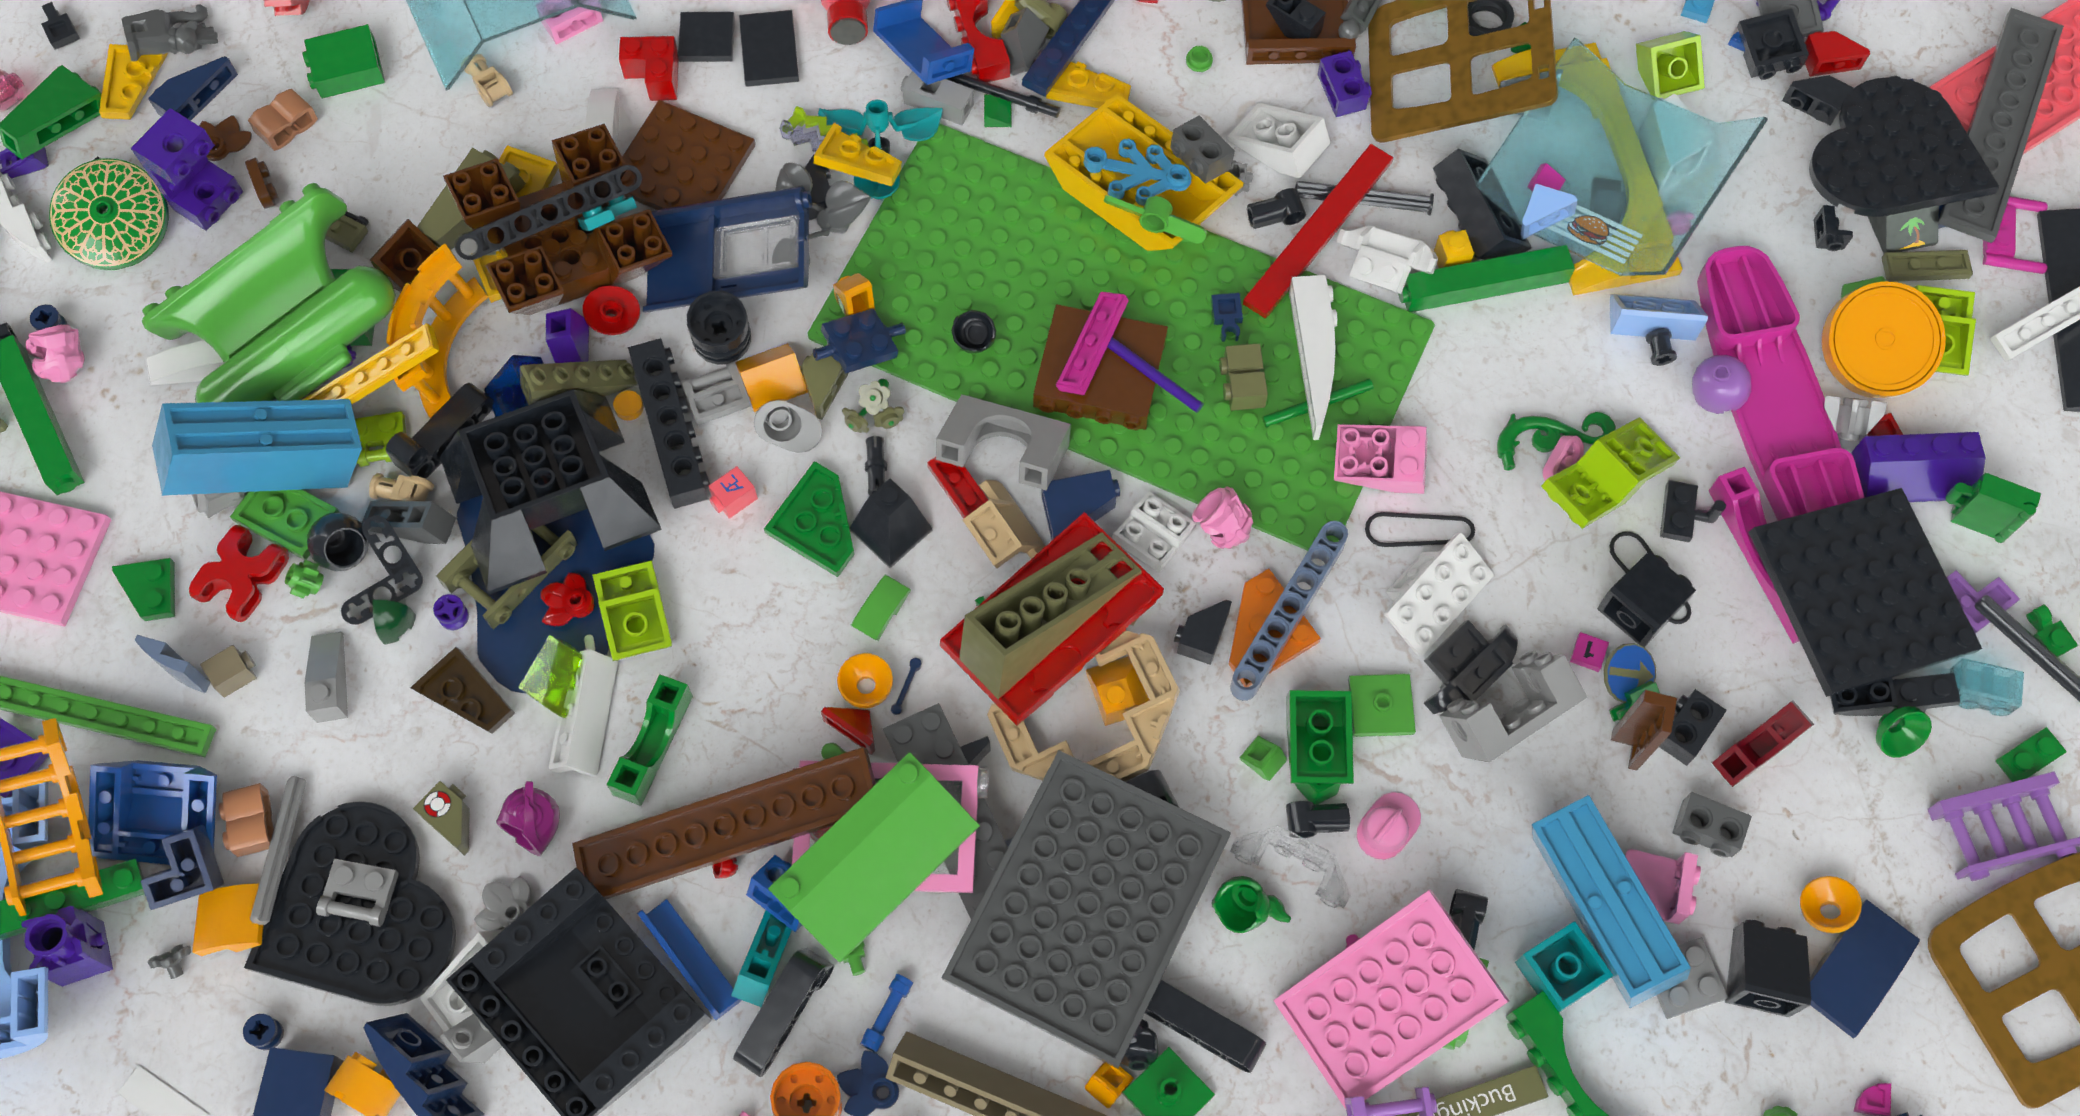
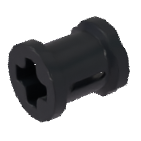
M1657 329L1645 336L1646 342L1651 347L1652 356L1650 359L1653 365H1666L1677 359L1676 351L1672 350L1670 342L1672 334L1669 329Z

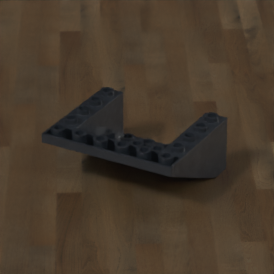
M577 867L446 979L449 985L561 1116H598L712 1021Z

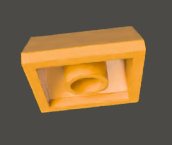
M788 343L735 362L754 412L758 411L767 402L774 400L786 401L808 393L796 355Z

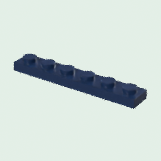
M1080 0L1022 79V86L1046 97L1115 0Z

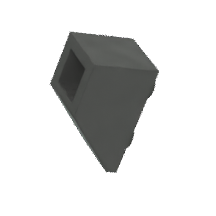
M1027 7L1011 14L1001 33V39L1004 42L1010 59V73L1013 76L1024 71L1028 72L1036 61L1035 57L1038 50L1045 44V36L1049 30V27Z

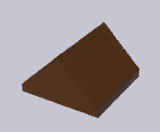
M406 219L372 256L370 261L374 268L382 271L392 282L393 288L401 293L405 284H411L418 275L419 271L417 268L438 247L409 219Z

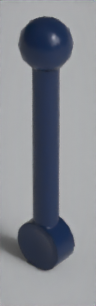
M918 658L910 660L908 676L897 702L890 709L894 715L901 714L903 710L901 705L915 672L921 669V660Z

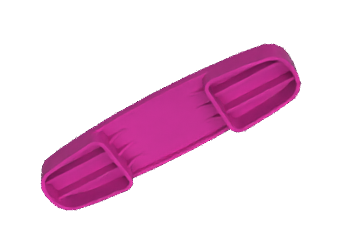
M1735 246L1714 252L1708 258L1697 280L1701 308L1708 315L1705 325L1713 355L1736 357L1746 365L1751 375V393L1747 402L1740 409L1735 411L1732 409L1731 412L1746 452L1777 520L1864 498L1855 460L1850 452L1841 448L1837 432H1835L1824 408L1825 398L1797 333L1796 327L1800 321L1799 312L1770 258L1761 250L1750 246Z

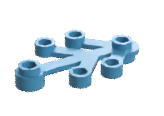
M1123 139L1119 144V155L1124 158H1130L1134 164L1108 159L1106 152L1099 147L1088 148L1084 154V166L1091 173H1098L1105 169L1131 175L1120 181H1112L1109 184L1108 195L1117 199H1122L1126 190L1150 179L1157 180L1158 182L1149 187L1142 186L1137 189L1135 200L1139 205L1144 206L1145 201L1149 197L1156 196L1166 190L1183 191L1191 184L1192 178L1188 168L1180 164L1173 165L1164 155L1163 149L1159 145H1150L1147 148L1145 159L1136 148V143L1133 140ZM1149 163L1158 164L1162 170L1153 168Z

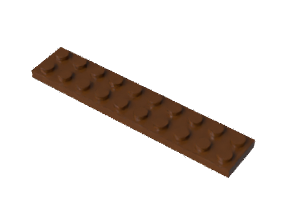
M861 747L574 842L572 846L576 866L603 897L609 899L833 826L876 785L868 751L866 748Z

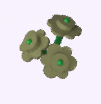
M882 378L878 381H872L870 385L863 384L858 390L861 396L859 405L864 408L859 413L853 409L843 408L842 413L845 416V424L852 431L859 433L869 432L867 427L869 424L863 418L867 413L874 415L875 427H883L885 429L892 428L903 420V407L893 408L889 406L887 399L890 397L891 392L888 388L889 382L886 379Z

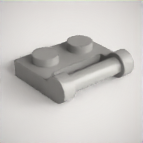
M735 361L726 364L727 367L703 376L691 380L689 378L680 380L697 425L752 406ZM728 378L732 379L729 382L714 386L712 388L700 391L698 393H694V391L697 389L712 385L714 383L726 380Z
M334 859L323 895L317 903L316 913L326 917L333 914L369 921L370 925L381 927L385 920L399 873L392 869ZM337 894L376 901L371 909L335 902Z

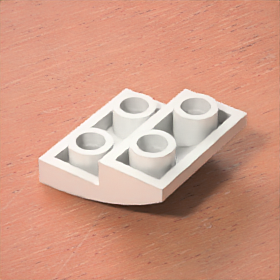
M1148 491L1132 508L1130 516L1113 533L1112 539L1159 573L1190 535L1196 523Z

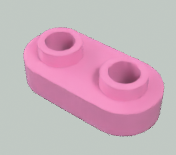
M1563 436L1559 439L1543 468V478L1545 481L1547 478L1570 467L1581 459L1584 454V445L1578 436Z

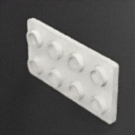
M1456 533L1439 552H1422L1386 591V594L1394 602L1384 612V615L1417 656H1423L1492 579L1494 574L1463 533Z

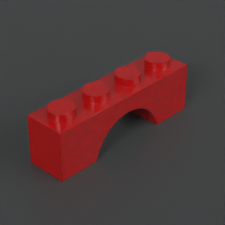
M947 0L949 11H954L956 15L953 17L957 33L961 32L963 36L961 38V45L969 43L974 48L971 74L976 75L978 80L987 83L1010 77V59L1003 40L987 37L976 28L977 22L988 14V0Z

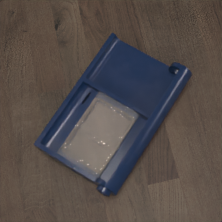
M803 186L651 211L673 256L648 271L646 306H643V312L690 306L698 296L709 291H725L737 298L807 288L809 281V208H812L813 205L810 191H806Z

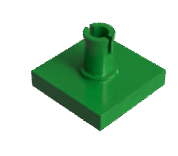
M1170 1047L1122 1093L1142 1116H1195L1215 1096Z

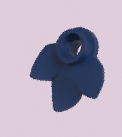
M865 1050L861 1058V1069H851L837 1075L842 1091L850 1097L845 1105L844 1112L851 1116H868L875 1109H888L892 1107L898 1100L899 1087L896 1082L886 1079L889 1067L887 1062L878 1054ZM882 1087L889 1090V1095L884 1099L877 1096V1091Z

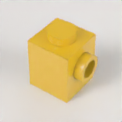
M1450 230L1438 236L1434 252L1438 257V268L1471 263L1474 251L1466 230L1457 232Z

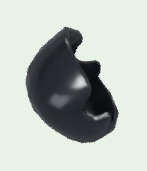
M969 310L957 316L951 329L954 342L961 350L967 353L976 354L985 351L994 343L996 337L994 321L986 313L976 310Z

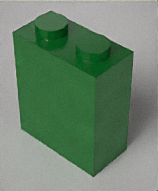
M368 24L304 40L306 51L302 52L307 68L310 67L311 73H307V78L311 89H317L321 99L385 83L376 40Z

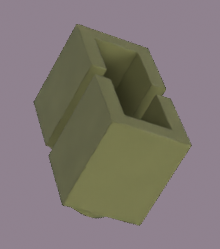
M1260 343L1226 346L1224 357L1219 359L1221 375H1226L1227 383H1223L1224 400H1229L1230 410L1265 408L1268 392L1265 373L1260 372V369H1263Z

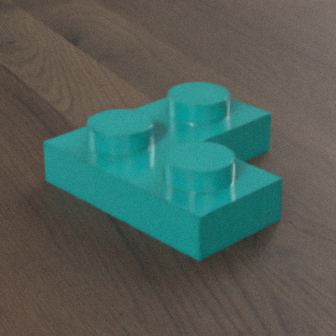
M622 195L608 201L609 205L606 207L597 206L583 212V217L577 219L582 230H593L615 220V217L637 208L633 197L625 198Z

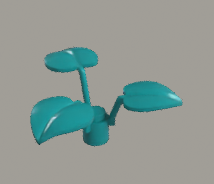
M876 99L867 103L866 112L863 113L864 116L854 110H826L819 108L818 116L827 117V125L836 123L841 126V131L847 135L855 133L863 135L867 125L875 133V146L881 149L880 133L887 129L889 122L896 132L902 131L905 139L924 141L933 137L937 132L943 115V109H908L899 112L893 119V113L888 112L887 103ZM898 175L892 187L854 176V185L868 194L871 199H884L891 196L900 184V175Z

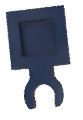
M1240 293L1211 295L1214 325H1222L1220 334L1222 342H1225L1227 332L1234 333L1235 341H1238L1240 329L1237 323H1242L1243 321Z

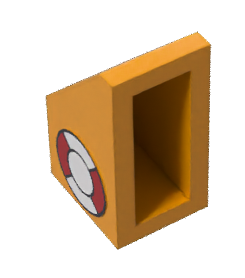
M860 273L845 276L833 284L835 299L845 317L873 308L875 310L872 284Z

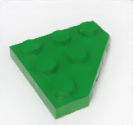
M814 461L765 526L764 532L806 559L839 577L855 555L841 485L837 474Z

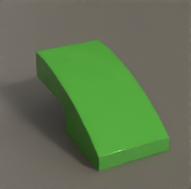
M885 574L866 599L851 626L872 639L879 641L893 615L898 614L911 589Z

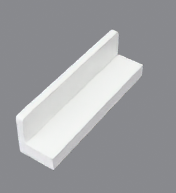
M590 649L571 654L548 770L557 773L574 770L589 776L597 775L618 665L617 660L612 661L611 657Z

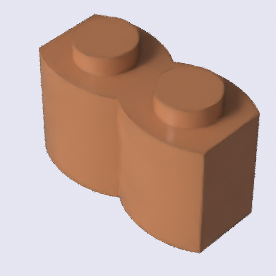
M288 89L276 95L269 105L255 110L248 119V122L253 131L270 148L276 151L291 142L297 134L308 130L318 118L313 108L293 89Z
M259 783L224 792L222 794L223 802L219 803V813L222 820L226 821V832L222 834L226 850H230L237 857L268 850L274 831L268 790Z

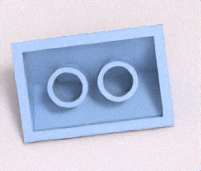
M1611 294L1610 296L1611 334L1645 337L1651 331L1665 328L1671 331V339L1695 341L1708 319V315L1695 300Z

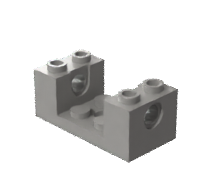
M1536 651L1523 655L1519 659L1520 663L1512 667V670L1527 698L1516 702L1512 706L1513 710L1507 714L1497 715L1491 703L1482 702L1479 704L1477 700L1471 701L1460 698L1448 704V710L1439 716L1461 757L1491 762L1586 699L1587 695L1566 656L1551 654V652L1537 653Z

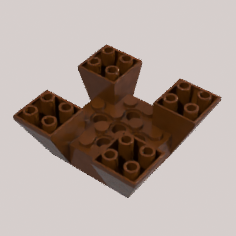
M604 123L552 140L562 181L560 184L517 198L498 158L443 175V178L464 222L472 229H475L614 168L626 165ZM626 170L621 173L620 180H622ZM604 181L597 182L594 186L596 196L602 198L607 195L608 185ZM577 192L570 194L567 200L568 205L572 209L579 208L583 201L581 195ZM606 202V203H604V204H602V205H599V206H601V207L603 208V207L608 206L609 203ZM552 204L544 205L541 209L542 217L545 220H552L556 216V208ZM650 209L613 220L590 231L582 230L577 220L583 217L581 213L498 249L503 259L488 263L486 267L508 313L533 315L587 296L599 287L616 286L636 279L672 257V251ZM521 215L515 219L514 226L517 231L524 232L529 228L530 221L526 216ZM492 227L489 229L487 234L488 240L491 243H499L503 239L501 228Z

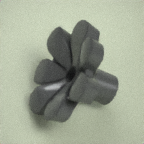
M183 944L175 946L171 953L166 952L159 956L151 957L148 960V964L151 968H167L170 978H177L184 974L179 962H181L183 957L191 953V947H183Z

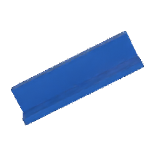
M667 899L647 914L643 910L637 913L715 1020H718L742 1001L731 996L733 987Z

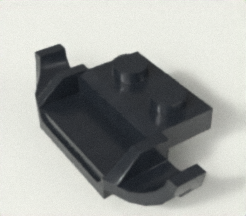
M1467 620L1424 660L1443 682L1440 686L1441 689L1424 702V705L1432 714L1445 712L1448 710V704L1460 698L1471 701L1477 700L1514 664L1512 661L1516 655L1518 640L1507 625H1503L1500 628V632L1493 639L1487 641L1475 626Z

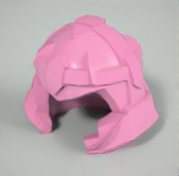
M69 324L57 325L28 334L29 339L26 340V351L34 357L41 358H34L33 364H31L34 373L38 377L49 379L52 382L66 383L77 375L76 372L79 368L83 367L85 357L83 351H81L78 329H72Z
M1230 487L1217 488L1211 491L1200 501L1191 516L1193 522H1200L1202 529L1210 534L1211 542L1222 549H1230L1233 546L1245 543L1249 538L1253 524L1250 508L1245 503L1243 504L1235 490Z

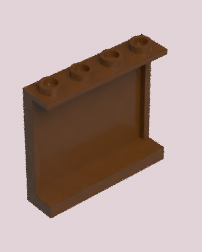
M1241 0L1246 65L1320 63L1321 58L1351 51L1354 56L1356 49L1355 38H1340L1338 34L1339 26L1344 22L1340 17L1348 4V0H1307L1326 12L1320 35L1317 38L1289 39L1284 36L1266 7L1268 0Z
M1056 304L1033 393V407L1047 413L1054 411L1065 413L1077 419L1082 417L1094 419L1101 424H1119L1130 430H1146L1156 383L1109 348H1106L1085 395L1058 390L1056 384L1091 311ZM1121 317L1112 337L1159 371L1167 340L1168 326Z

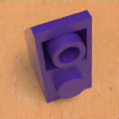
M572 308L546 313L545 340L554 362L589 361V325L586 323L585 318Z

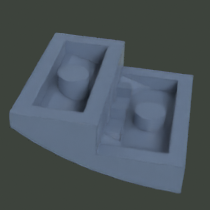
M141 635L136 636L135 641L139 647L172 677L192 689L203 693L207 692L210 681L191 663L178 655L167 643Z

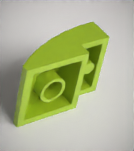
M1921 285L1913 287L1922 292L1935 305L1944 324L1946 336L1945 350L1940 365L1935 372L1968 376L1976 319L1972 318L1975 292Z
M652 561L592 575L612 661L672 647Z

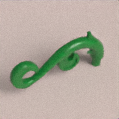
M1601 412L1590 413L1582 422V430L1587 432L1589 426L1598 425L1603 431V435L1591 437L1556 419L1543 416H1527L1516 419V415L1513 413L1498 437L1497 453L1498 457L1502 459L1504 470H1512L1516 467L1513 458L1515 455L1514 448L1520 444V441H1515V439L1524 431L1539 429L1533 434L1531 442L1536 450L1546 453L1554 450L1560 439V434L1578 436L1583 443L1593 445L1597 439L1616 430V426L1610 416ZM1540 430L1545 431L1547 435H1542Z

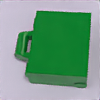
M1985 472L1972 486H1968L1965 483H1957L1946 494L1945 498L1949 504H1954L1951 510L1953 514L1950 522L1992 537L1998 543H2003L2036 513L2041 493Z

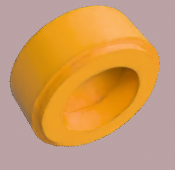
M634 391L620 392L613 401L615 413L622 420H634L643 412L644 405L642 399Z

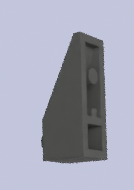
M370 501L362 524L368 517L378 515L384 517L390 523L399 538L424 544H446L451 535L456 517L433 501ZM375 521L370 523L372 528L369 531L383 534L384 523L378 524Z

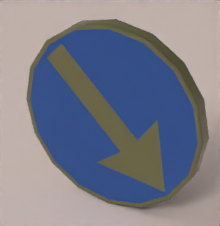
M1635 643L1622 644L1615 648L1608 656L1604 667V683L1608 693L1615 700L1625 703L1627 702L1625 692L1648 681L1655 682L1656 664L1651 653L1645 647Z

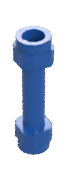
M896 974L889 986L891 992L872 1029L867 1028L860 1043L863 1047L875 1053L881 1048L885 1037L882 1035L902 997L907 998L913 985L911 980Z

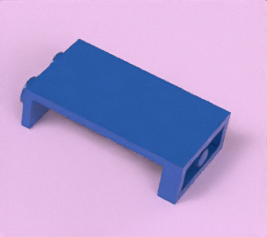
M904 0L875 9L873 32L926 85L971 71L974 48L969 43L952 48L921 18L923 0Z

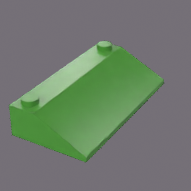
M909 752L768 889L821 945L841 963L980 825Z

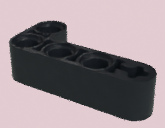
M466 383L412 438L404 432L395 434L386 446V453L394 465L408 476H419L427 479L441 464L440 456L458 430L482 422L491 412L494 406V399L472 383Z
M808 948L797 950L786 964L738 1046L733 1060L757 1076L762 1077L770 1068L814 991L820 990L829 979L834 965Z

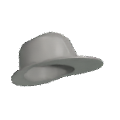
M774 400L767 402L755 414L754 427L759 437L788 451L796 453L807 452L814 448L821 439L822 427L816 415L788 401Z

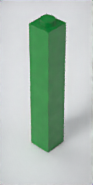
M1567 245L1439 268L1435 269L1433 274L1424 272L1412 273L1408 275L1402 293H1398L1400 302L1405 303L1407 311L1416 312L1569 283L1575 267Z
M10 335L0 340V383L44 483L57 496L70 492L75 487L85 483L40 380L32 369V362L25 347L14 335Z

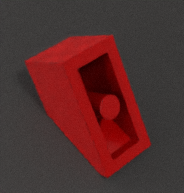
M1818 31L1809 34L1805 41L1809 53L1805 65L1810 77L1860 70L1870 55L1868 48L1836 31Z

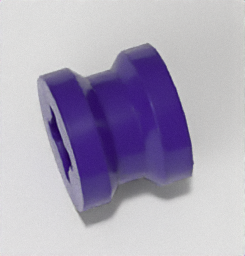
M452 594L443 595L434 603V615L445 629L458 630L468 622V609L458 596Z

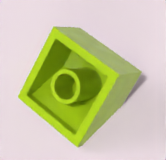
M1683 31L1636 43L1638 71L1653 101L1661 97L1665 99L1673 94L1681 95L1705 88L1701 35Z

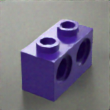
M1347 51L1321 58L1317 75L1335 117L1366 110L1368 100L1371 97V87L1368 82L1364 81L1360 62L1354 59L1352 52Z

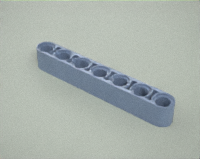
M1329 521L1320 530L1235 669L1230 685L1231 693L1235 698L1248 701L1258 692L1342 553L1348 537V530L1343 523ZM1326 536H1335L1339 541L1331 542ZM1320 559L1325 565L1318 566L1312 560ZM1305 582L1310 585L1311 589H1301L1297 583ZM1291 606L1297 612L1289 614L1282 607ZM1277 630L1281 633L1282 637H1271L1268 631ZM1262 654L1268 661L1263 663L1257 662L1253 655ZM1246 678L1253 685L1251 687H1243L1238 683V680Z

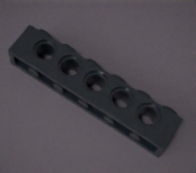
M661 338L628 347L674 509L708 500L705 489L709 488L710 483L706 471L700 472L698 464L703 462L699 445L695 447L692 445L691 439L695 438L696 434L692 421L686 422L684 414L689 413L685 397L678 396L677 389L682 388L677 371L671 372L670 365L675 364L671 348H664ZM655 371H662L658 375H651ZM662 395H669L664 400L658 399ZM668 420H676L673 424H665ZM677 444H683V447L678 450L672 449ZM684 469L691 470L686 475H679V473Z

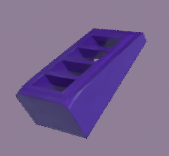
M45 147L23 160L7 148L0 152V164L2 165L0 172L3 175L8 174L11 179L42 170L49 166Z

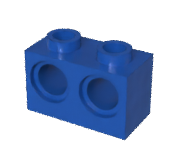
M774 855L751 877L746 895L796 932L802 924L768 889L774 883L772 881H776L792 866L789 862L783 861L777 855Z

